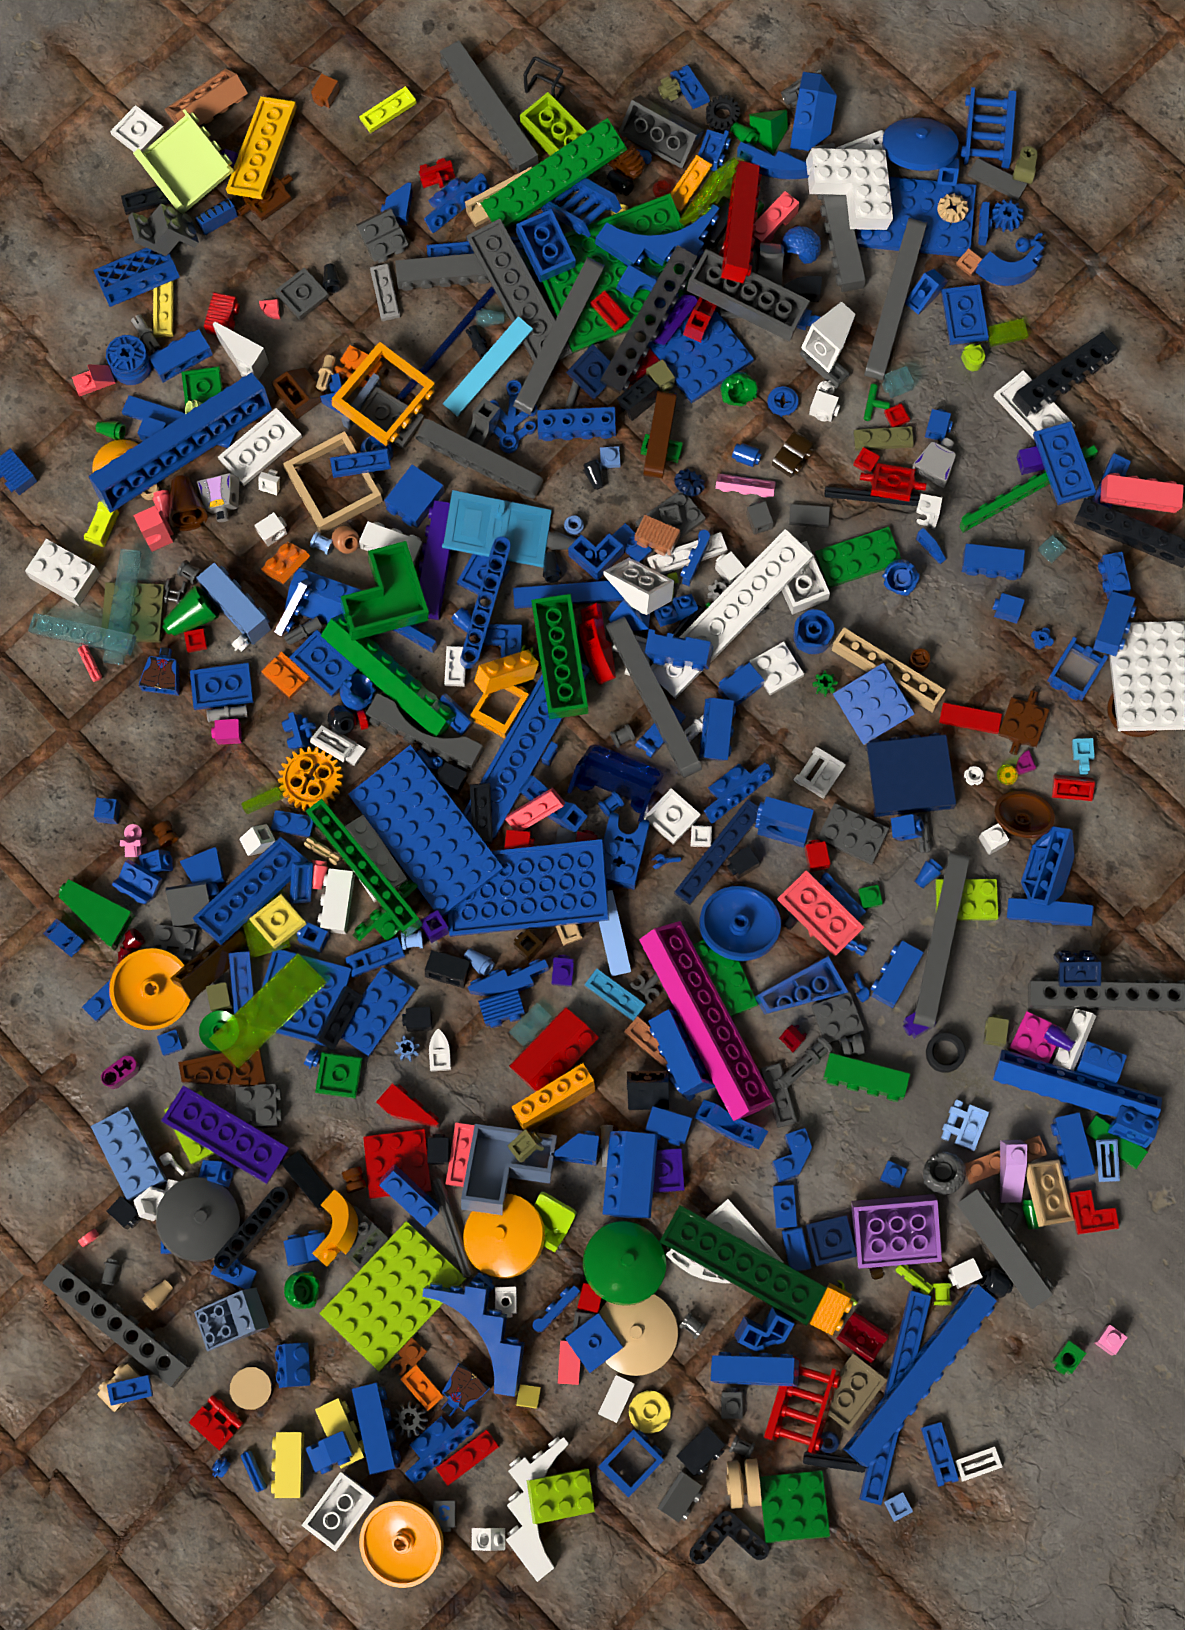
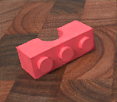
M786 191L753 224L756 225V230L752 238H755L754 245H756L758 250L761 242L770 243L773 240L776 230L782 223L786 226L798 214L799 202Z
M153 506L134 515L141 533L152 552L173 543L170 536L174 534L162 510L158 512L156 506Z

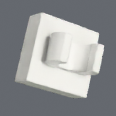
M270 469L268 474L261 472L259 475V490L277 495L280 490V477L276 476L278 471Z

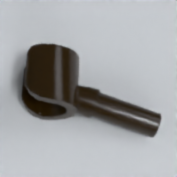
M881 1267L869 1268L872 1279L883 1278L884 1273Z

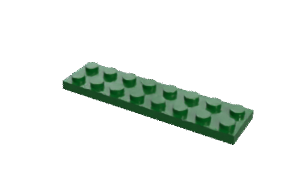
M606 118L507 184V186L491 195L488 199L480 202L491 222L501 219L507 230L625 152L627 148L609 119Z

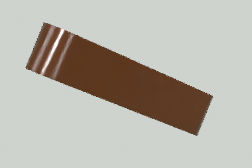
M657 392L643 476L663 479L677 393Z

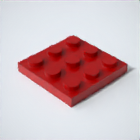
M425 1129L363 1137L370 1199L391 1197L379 1186L382 1176L394 1164L424 1192H432L429 1164L427 1163L428 1152Z

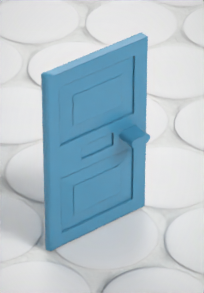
M452 490L442 548L489 557L494 540L497 537H506L511 544L507 561L543 568L551 510ZM496 545V548L499 551L506 550L504 545Z

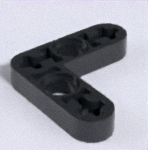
M724 1511L718 1515L692 1546L689 1556L695 1564L705 1563L727 1536L731 1537L756 1560L765 1559L769 1554V1547L738 1517L729 1511ZM730 1515L732 1517L730 1520L732 1525H726L722 1529L726 1533L722 1535L718 1529L714 1528V1525L717 1523L720 1527L723 1523L722 1516L728 1517ZM741 1529L749 1532V1539L746 1542H740L737 1539V1533ZM711 1531H715L719 1535V1540L716 1544H710L707 1541V1534ZM753 1536L757 1538L754 1541L757 1546L764 1545L763 1551L765 1553L763 1556L761 1554L756 1556L754 1554L756 1550L752 1546L749 1549L745 1547L752 1541ZM704 1540L705 1544L711 1547L712 1550L708 1552L706 1548L703 1552L704 1559L698 1558L695 1560V1553L693 1551L695 1549L700 1550L703 1547L700 1542Z

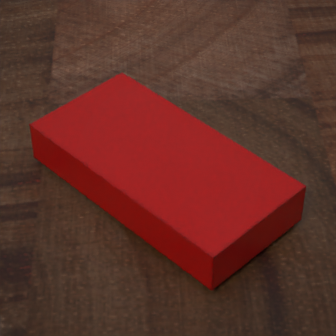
M603 291L590 302V305L615 333L630 321V318L606 291Z

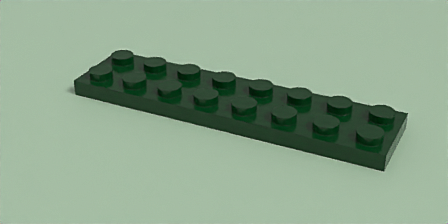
M679 1205L659 1241L661 1244L806 1326L827 1289Z

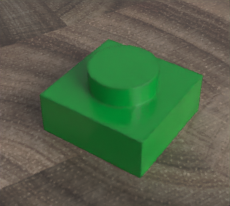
M878 885L858 889L863 909L883 905Z

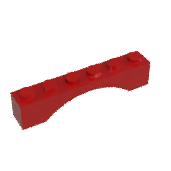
M725 241L719 253V256L723 257ZM699 297L686 324L683 335L701 343L717 305Z

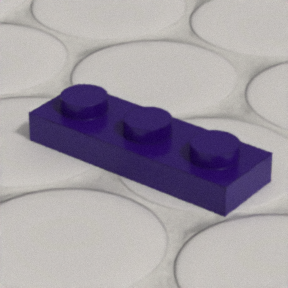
M683 294L670 310L665 323H660L657 327L659 333L656 339L651 341L662 345L669 342L676 329L683 324L686 316L693 311L698 300L694 296Z

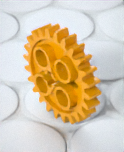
M308 746L307 752L300 748V754L298 755L293 751L294 758L286 757L288 764H281L285 770L278 772L279 775L283 776L278 779V782L283 784L279 787L280 791H285L282 794L283 797H289V804L295 801V808L302 805L303 811L306 810L307 806H313L320 799L329 806L328 799L335 801L333 794H340L337 787H343V784L338 781L343 779V775L338 774L342 771L341 767H336L339 764L338 760H333L331 754L326 757L327 752L324 750L319 753L318 747L315 748L314 752L311 751L310 746ZM304 763H311L309 769L304 770L301 768ZM322 771L329 772L326 778L319 777ZM313 776L314 780L308 782L307 777L311 778ZM295 780H302V784L299 787L292 786ZM313 788L320 789L319 793L314 796L310 795V791Z

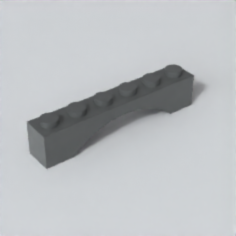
M378 693L366 712L367 719H369L368 722L376 727L381 725L390 734L395 736L399 734L408 743H417L426 752L431 753L433 751L447 762L452 760L457 763L456 766L463 770L468 768L473 771L483 752V745L465 736L443 739L420 732L403 718L394 701Z

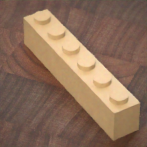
M846 628L842 629L833 643V652L866 672L885 662L903 694L932 713L943 698L945 689Z

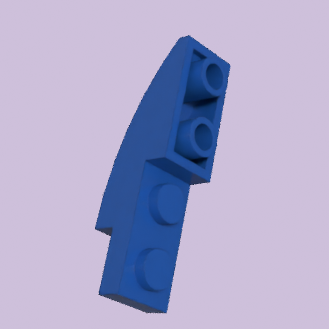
M740 142L737 148L738 158L760 166L759 174L779 179H804L809 177L807 175L806 161L796 159L787 152L778 151L776 156H772L768 151H761L752 144H745L743 142Z
M537 959L529 963V967L523 970L522 968L513 970L510 976H507L505 969L502 971L497 969L489 973V977L483 980L478 978L470 982L471 985L468 986L470 994L480 996H495L518 989V992L533 987L534 983L531 978L548 971L549 967L545 959L542 961Z

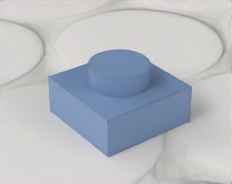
M619 446L600 448L602 469L620 467Z
M903 1492L884 1501L894 1522L913 1512Z

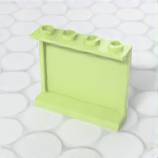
M185 109L183 110L185 116L142 152L138 148L133 152L172 205L182 214L234 172L230 166L232 161L226 154L222 156L219 152L221 147L215 140L211 142L208 138L210 133L204 126L200 127L197 124L200 120L193 112L189 114Z

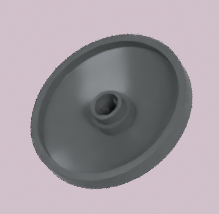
M189 1178L176 1183L164 1194L157 1207L155 1222L161 1242L172 1254L187 1261L201 1262L213 1259L239 1229L240 1216L235 1199L224 1186L207 1181V1178Z

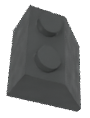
M680 1472L657 1508L678 1523L681 1519L685 1521L692 1511L689 1509L692 1501L697 1503L703 1494L700 1490L702 1486L683 1472Z

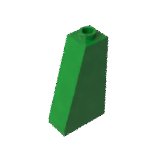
M68 879L60 887V895L58 897L115 951L135 915L131 911Z

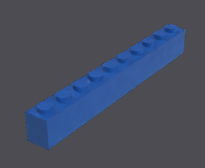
M972 1284L843 1450L860 1465L865 1467L872 1466L878 1460L879 1456L877 1454L881 1449H885L891 1443V1436L895 1431L899 1432L903 1428L906 1417L916 1411L918 1408L916 1404L921 1398L924 1399L930 1393V1386L934 1381L938 1382L944 1374L942 1372L947 1365L950 1366L957 1357L955 1354L958 1350L963 1349L969 1343V1336L980 1329L983 1318L985 1316L988 1317L994 1311V1304L997 1300L979 1284Z

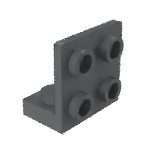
M353 1206L358 1217V1232L352 1247L345 1256L360 1269L389 1238L356 1206Z

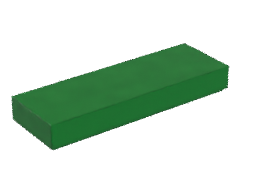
M1096 1115L1086 1128L1085 1134L1094 1141L1099 1139H1117L1118 1158L1134 1169H1137L1148 1151L1135 1143L1108 1133L1109 1124ZM1109 1144V1151L1114 1154L1113 1144Z

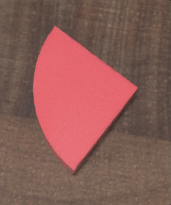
M278 299L259 301L260 307L266 316L272 319H280Z

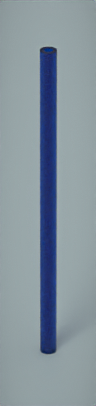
M493 287L487 290L420 368L419 371L422 374L426 375L496 293ZM411 379L396 396V399L402 402L418 382Z

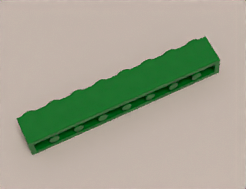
M340 614L330 619L321 634L322 638L431 735L438 737L447 731L456 717L448 706L438 700L435 694L429 692L419 680L412 677L404 667H401L394 661L391 655L385 653L376 642L368 637L352 641L344 615Z
M320 799L307 809L306 812L310 819L406 938L422 926L420 919L327 804Z

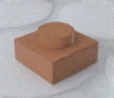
M968 248L956 262V265L969 276H972L982 258Z

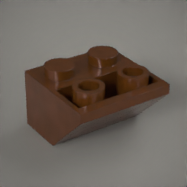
M306 368L286 371L271 382L275 393L296 419L321 403L320 396L326 395L324 391L317 389V382Z

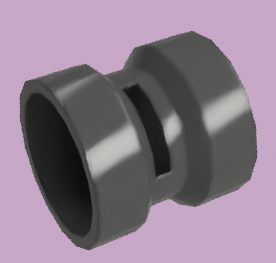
M860 1034L853 1035L852 1038L843 1037L839 1039L844 1057L865 1053Z

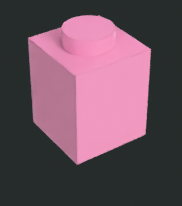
M1107 1325L1094 1343L1112 1356L1116 1355L1127 1337L1113 1326Z

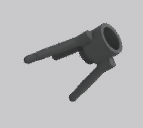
M817 70L815 74H820L822 70ZM802 77L781 91V96L787 105L792 104L793 107L797 105L798 88H800Z

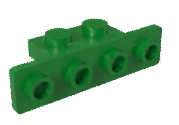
M412 880L405 881L400 885L398 893L405 899L418 885L415 882L413 883ZM381 907L380 909H375L365 923L359 924L352 935L358 941H361L375 928L386 941H389L400 929Z

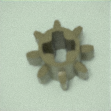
M666 77L660 80L662 84L658 86V90L663 99L667 98L671 102L679 98L677 94L681 91V88L675 78L671 80V78Z

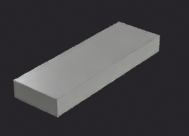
M389 264L370 267L381 321L400 318Z

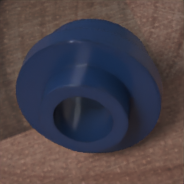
M830 1431L822 1433L823 1444L821 1450L825 1453L836 1451L839 1447L838 1436ZM826 1438L832 1440V1445L829 1447L824 1443Z

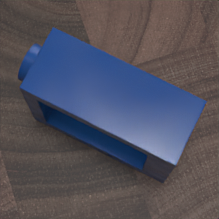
M634 1429L598 1466L628 1498L664 1461L661 1457L664 1453L656 1445L651 1447L646 1442L649 1438L641 1430L636 1432ZM635 1438L656 1461L630 1487L608 1464Z

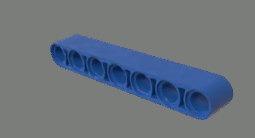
M497 537L493 542L460 656L461 665L468 669L476 666L510 551L511 544L506 537ZM502 544L505 546L506 550L499 551L496 548V545ZM497 562L501 568L493 569L491 563ZM493 581L496 586L489 588L485 582ZM487 599L490 605L483 606L480 600ZM481 617L485 620V623L482 625L477 624L475 618ZM473 635L477 636L480 642L473 643L470 637ZM471 654L475 660L468 662L464 656Z

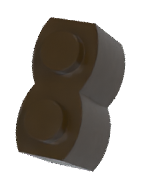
M793 431L774 457L772 466L790 478L794 474L798 475L803 468L801 463L805 459L809 460L812 456L814 443Z

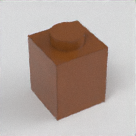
M321 73L311 91L313 101L318 106L330 108L340 91L339 83L337 80Z

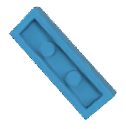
M598 969L594 971L585 983L588 989L632 1021L636 1019L646 1006L645 1003Z

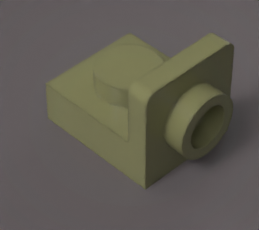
M526 1129L507 1145L521 1163L536 1149L540 1151L545 1149L541 1144L543 1141L536 1132L531 1133Z

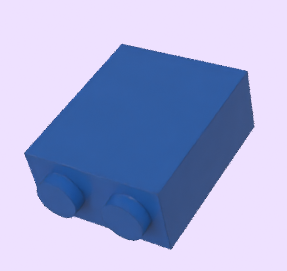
M411 465L384 500L387 507L386 510L394 516L397 514L402 517V521L407 525H414L418 528L429 514V509L433 507L434 500L438 501L444 494V486L414 465Z

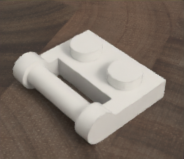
M815 747L812 751L813 755L800 774H797L793 780L824 799L846 765L820 748ZM819 758L823 759V764L810 782L806 779Z

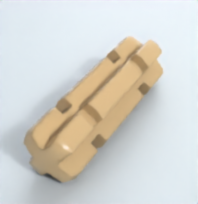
M312 837L306 839L304 843L306 848L313 849L314 853L325 860L328 859L333 865L339 863L341 859L339 854L332 852L331 849L320 842L317 843Z

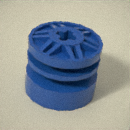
M122 335L109 343L106 349V359L114 377L119 382L126 385H136L148 378L152 364L146 348L139 338L132 335Z

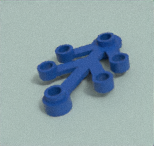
M511 380L506 385L507 394L510 396L508 416L500 408L499 419L506 426V434L498 425H496L494 434L500 439V449L505 453L516 451L519 445L518 441L527 434H533L536 431L535 423L527 421L524 427L514 434V428L527 417L537 414V406L535 405V411L531 415L522 411L516 416V408L513 405L522 388L521 383L517 380ZM516 388L518 391L513 393L511 389ZM490 401L491 403L499 407V403L497 401ZM531 425L533 426V429L528 430L527 426ZM511 442L512 446L508 447L505 444Z

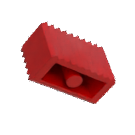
M213 292L204 323L206 333L216 335L213 327L214 322L232 331L234 330V315H238L240 310V304L236 296Z

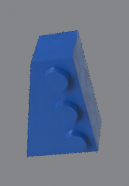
M649 629L645 653L653 661V664L664 666L665 663H668L676 668L690 666L696 671L710 668L713 645L710 641L691 637H673L674 634L667 633V636L655 634V630Z

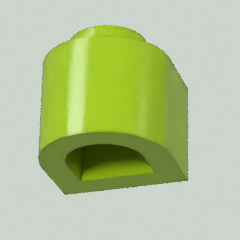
M970 344L964 348L961 359L968 370L978 371L983 366L985 353L981 345L975 346V344Z

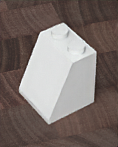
M840 302L811 325L801 347L828 373L832 371L855 317V313L843 302Z

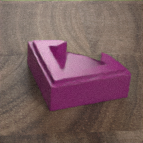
M1029 750L1024 752L1016 763L1015 770L1017 776L1036 770Z

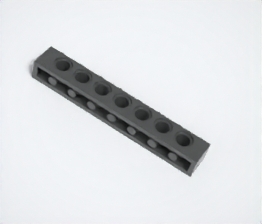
M1034 978L1028 984V1009L1185 1011V980L1177 981V983H1169L1168 980H1157L1156 983H1148V980H1136V983H1128L1126 979H1118L1115 982H1107V979H1101V986L1060 987L1058 985V978L1054 979V981H1046L1045 978ZM1045 989H1052L1055 997H1047ZM1066 989L1073 990L1075 998H1069L1066 995ZM1086 990H1093L1096 997L1093 999L1089 998L1086 995ZM1107 990H1113L1116 993V998H1109ZM1133 990L1136 993L1137 998H1129L1127 995V991ZM1148 991H1154L1157 994V999H1151L1148 996ZM1169 991L1176 992L1177 1000L1169 997Z
M58 1263L43 1281V1284L167 1385L175 1388L190 1368L186 1364L188 1360L179 1353L175 1356L170 1351L172 1349L171 1346L163 1340L159 1343L154 1339L155 1333L147 1327L143 1330L138 1326L140 1321L131 1314L127 1317L122 1313L124 1309L116 1302L111 1304L107 1301L106 1298L108 1296L100 1289L95 1291L91 1288L90 1285L92 1283L84 1276L79 1278L75 1275L76 1270L68 1263L65 1265ZM72 1279L74 1287L68 1291L65 1284L68 1280ZM85 1292L90 1294V1300L87 1303L81 1301V1296ZM101 1305L106 1307V1313L103 1316L97 1314V1309ZM116 1318H121L122 1326L119 1329L113 1327V1322ZM132 1331H137L138 1339L135 1342L129 1340V1334ZM148 1344L154 1345V1352L151 1355L145 1353V1347ZM164 1357H169L171 1361L170 1366L164 1369L161 1366V1360Z

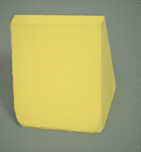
M520 1384L516 1406L538 1409L541 1387Z

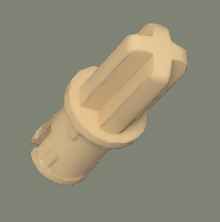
M332 355L325 356L323 366L319 369V379L316 387L321 391H325L328 388L332 378L331 375L334 374L333 369L337 360Z

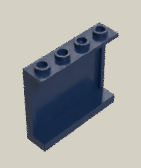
M932 733L928 737L912 735L909 739L893 737L889 741L874 739L866 744L865 751H867L874 800V817L955 808L956 800L946 735H941V733Z

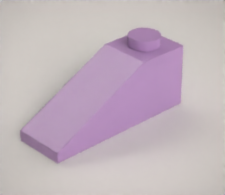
M1000 1140L1001 1203L1021 1202L1027 1167V1144L1022 1140Z

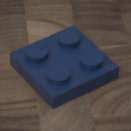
M592 344L566 373L592 399H595L606 387L600 383V380L611 361ZM616 368V373L618 374L620 370Z
M847 1215L806 1225L816 1266L857 1257Z

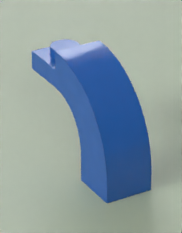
M1037 243L1026 257L1017 262L1003 261L990 251L977 265L976 273L986 281L996 285L1011 286L1023 283L1036 273L1037 264L1043 258L1042 252L1044 247Z
M530 775L519 789V792L531 801L549 789L534 776ZM564 801L565 804L562 808L547 817L560 826L576 832L588 816L575 804Z
M703 1100L694 1117L714 1131L748 1148L759 1150L768 1133L764 1128L742 1119L733 1121L726 1110L707 1100Z

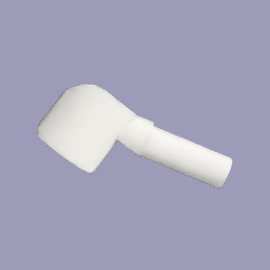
M165 1153L159 1157L164 1166L171 1163L182 1176L186 1173L177 1164L171 1153Z

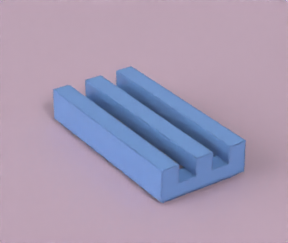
M1117 1139L1096 1140L1099 1182L1120 1181ZM1101 1144H1105L1107 1177H1103ZM1109 1144H1113L1115 1177H1111Z

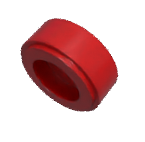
M363 709L356 711L360 729H368L369 724L365 711Z

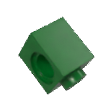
M1066 1341L1051 1362L1055 1364L1054 1368L1059 1373L1070 1375L1087 1353L1071 1341ZM1065 1353L1072 1356L1073 1361L1071 1365H1066L1063 1362V1355Z

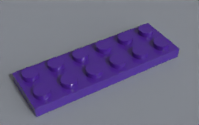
M184 1085L161 1120L166 1125L265 1184L269 1183L289 1150L285 1145Z

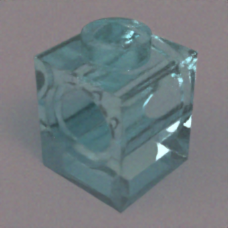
M907 366L885 374L882 385L884 391L889 393L891 398L912 391L914 381Z

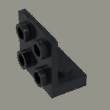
M627 1071L629 1110H652V1106L663 1110L669 1109L668 1071Z

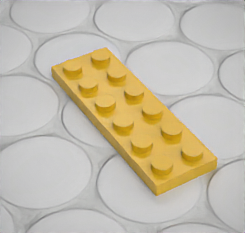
M260 97L233 168L234 172H232L226 187L228 194L263 199L295 114L296 102Z

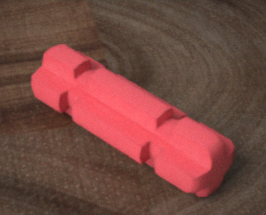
M80 646L78 652L92 681L101 680L102 675L93 656L90 654L88 646Z

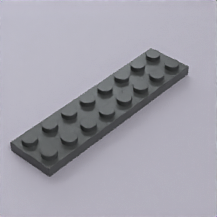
M498 219L467 235L466 239L511 322L513 323L519 316L533 328V331L522 343L534 363L555 319L501 219ZM567 343L557 362L572 355V351Z

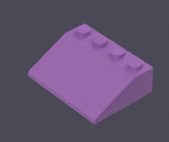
M934 1194L851 1201L858 1269L942 1262L938 1200Z

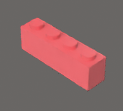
M1110 473L1101 482L1100 503L1176 513L1182 508L1183 485L1177 484L1174 481L1158 482L1154 478L1144 480L1139 479L1138 476L1123 477L1118 473Z

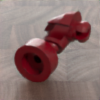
M131 928L125 933V940L122 942L123 946H120V951L118 952L117 965L124 957L133 952V948L139 949L145 943L144 937L138 930Z

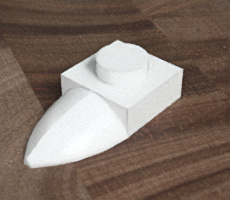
M440 1029L435 1031L429 1045L431 1072L451 1070L449 1044Z

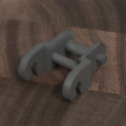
M167 578L165 585L166 595L163 599H165V603L169 600L178 604L182 600V595H185L187 582L183 581L182 588L179 591L170 590L169 583H171V579ZM170 593L178 594L177 598L170 597Z

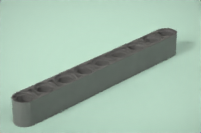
M908 218L864 374L866 377L881 381L884 379L926 230L927 222Z
M587 257L513 407L531 415L605 267L604 264Z
M622 617L607 624V631L681 776L686 778L702 770L700 762L625 617Z
M953 851L949 852L913 1024L934 1028L970 855Z

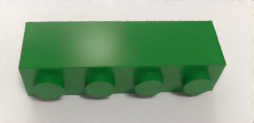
M829 1053L823 1080H826V1083L832 1086L842 1084L846 1085V1089L858 1092L861 1089L867 1091L866 1094L878 1097L880 1094L887 1096V1100L899 1102V1100H903L905 1097L910 1074Z

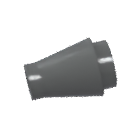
M549 531L546 547H550L551 550H568L576 539L557 531Z

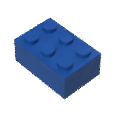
M552 209L516 224V233L540 282L575 268L576 259Z

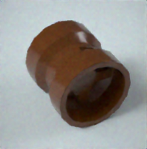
M922 648L914 650L911 653L909 667L917 673L924 672L930 662L929 652Z
M169 820L160 822L152 828L153 834L159 838L158 843L161 848L168 847L179 839L176 832L172 831V825Z
M361 1167L351 1168L341 1173L347 1183V1193H353L367 1187L365 1180L361 1176L363 1173Z

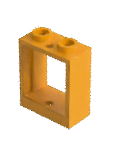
M521 686L505 688V690L520 698L505 725L481 712L492 693L483 694L471 713L474 722L505 739L529 698L528 691Z

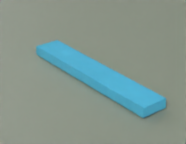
M518 316L445 400L443 405L458 417L528 337L533 328Z

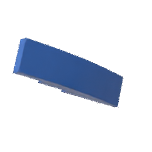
M1008 898L1007 919L1029 920L1030 922L1051 923L1052 925H1093V905L1054 901L1047 906L1030 903L1028 899Z

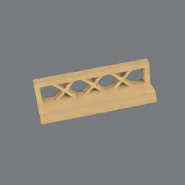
M532 167L465 201L466 212L475 227L490 220L480 202L488 199Z

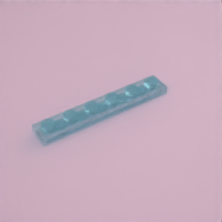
M121 549L103 656L104 663L124 665L142 554L138 550Z
M34 613L28 632L129 656L132 654L137 639L132 634Z

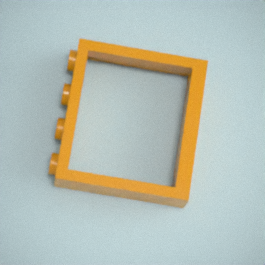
M379 342L332 397V406L387 447L390 442L393 443L398 439L402 428L406 429L411 423L410 418L422 410V404L425 400L429 401L435 392V383ZM382 357L386 358L424 387L387 432L345 402Z

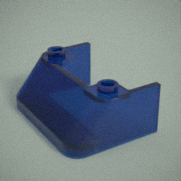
M590 745L575 767L567 792L572 793L576 786L583 791L591 790L595 786L609 792L615 791L619 796L631 800L630 805L635 812L640 813L638 821L642 822L650 810L664 774L657 768L600 745Z

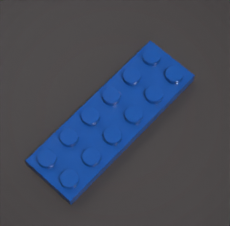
M280 837L193 917L194 922L222 945L291 881L293 862H308V860Z

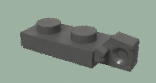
M803 349L801 350L800 355L808 365L827 381L831 380V384L836 389L849 378L850 373L837 362H835L832 371L828 373Z

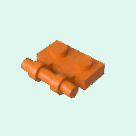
M349 345L340 359L341 364L345 365V367L341 368L336 365L333 372L339 373L341 379L348 380L352 375L351 370L355 371L368 354ZM379 360L357 387L363 388L367 383L365 381L367 377L370 379L373 373L377 375L383 366V362Z

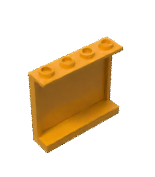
M584 1063L513 1105L512 1109L516 1114L515 1118L523 1131L526 1129L530 1132L595 1092L594 1080Z

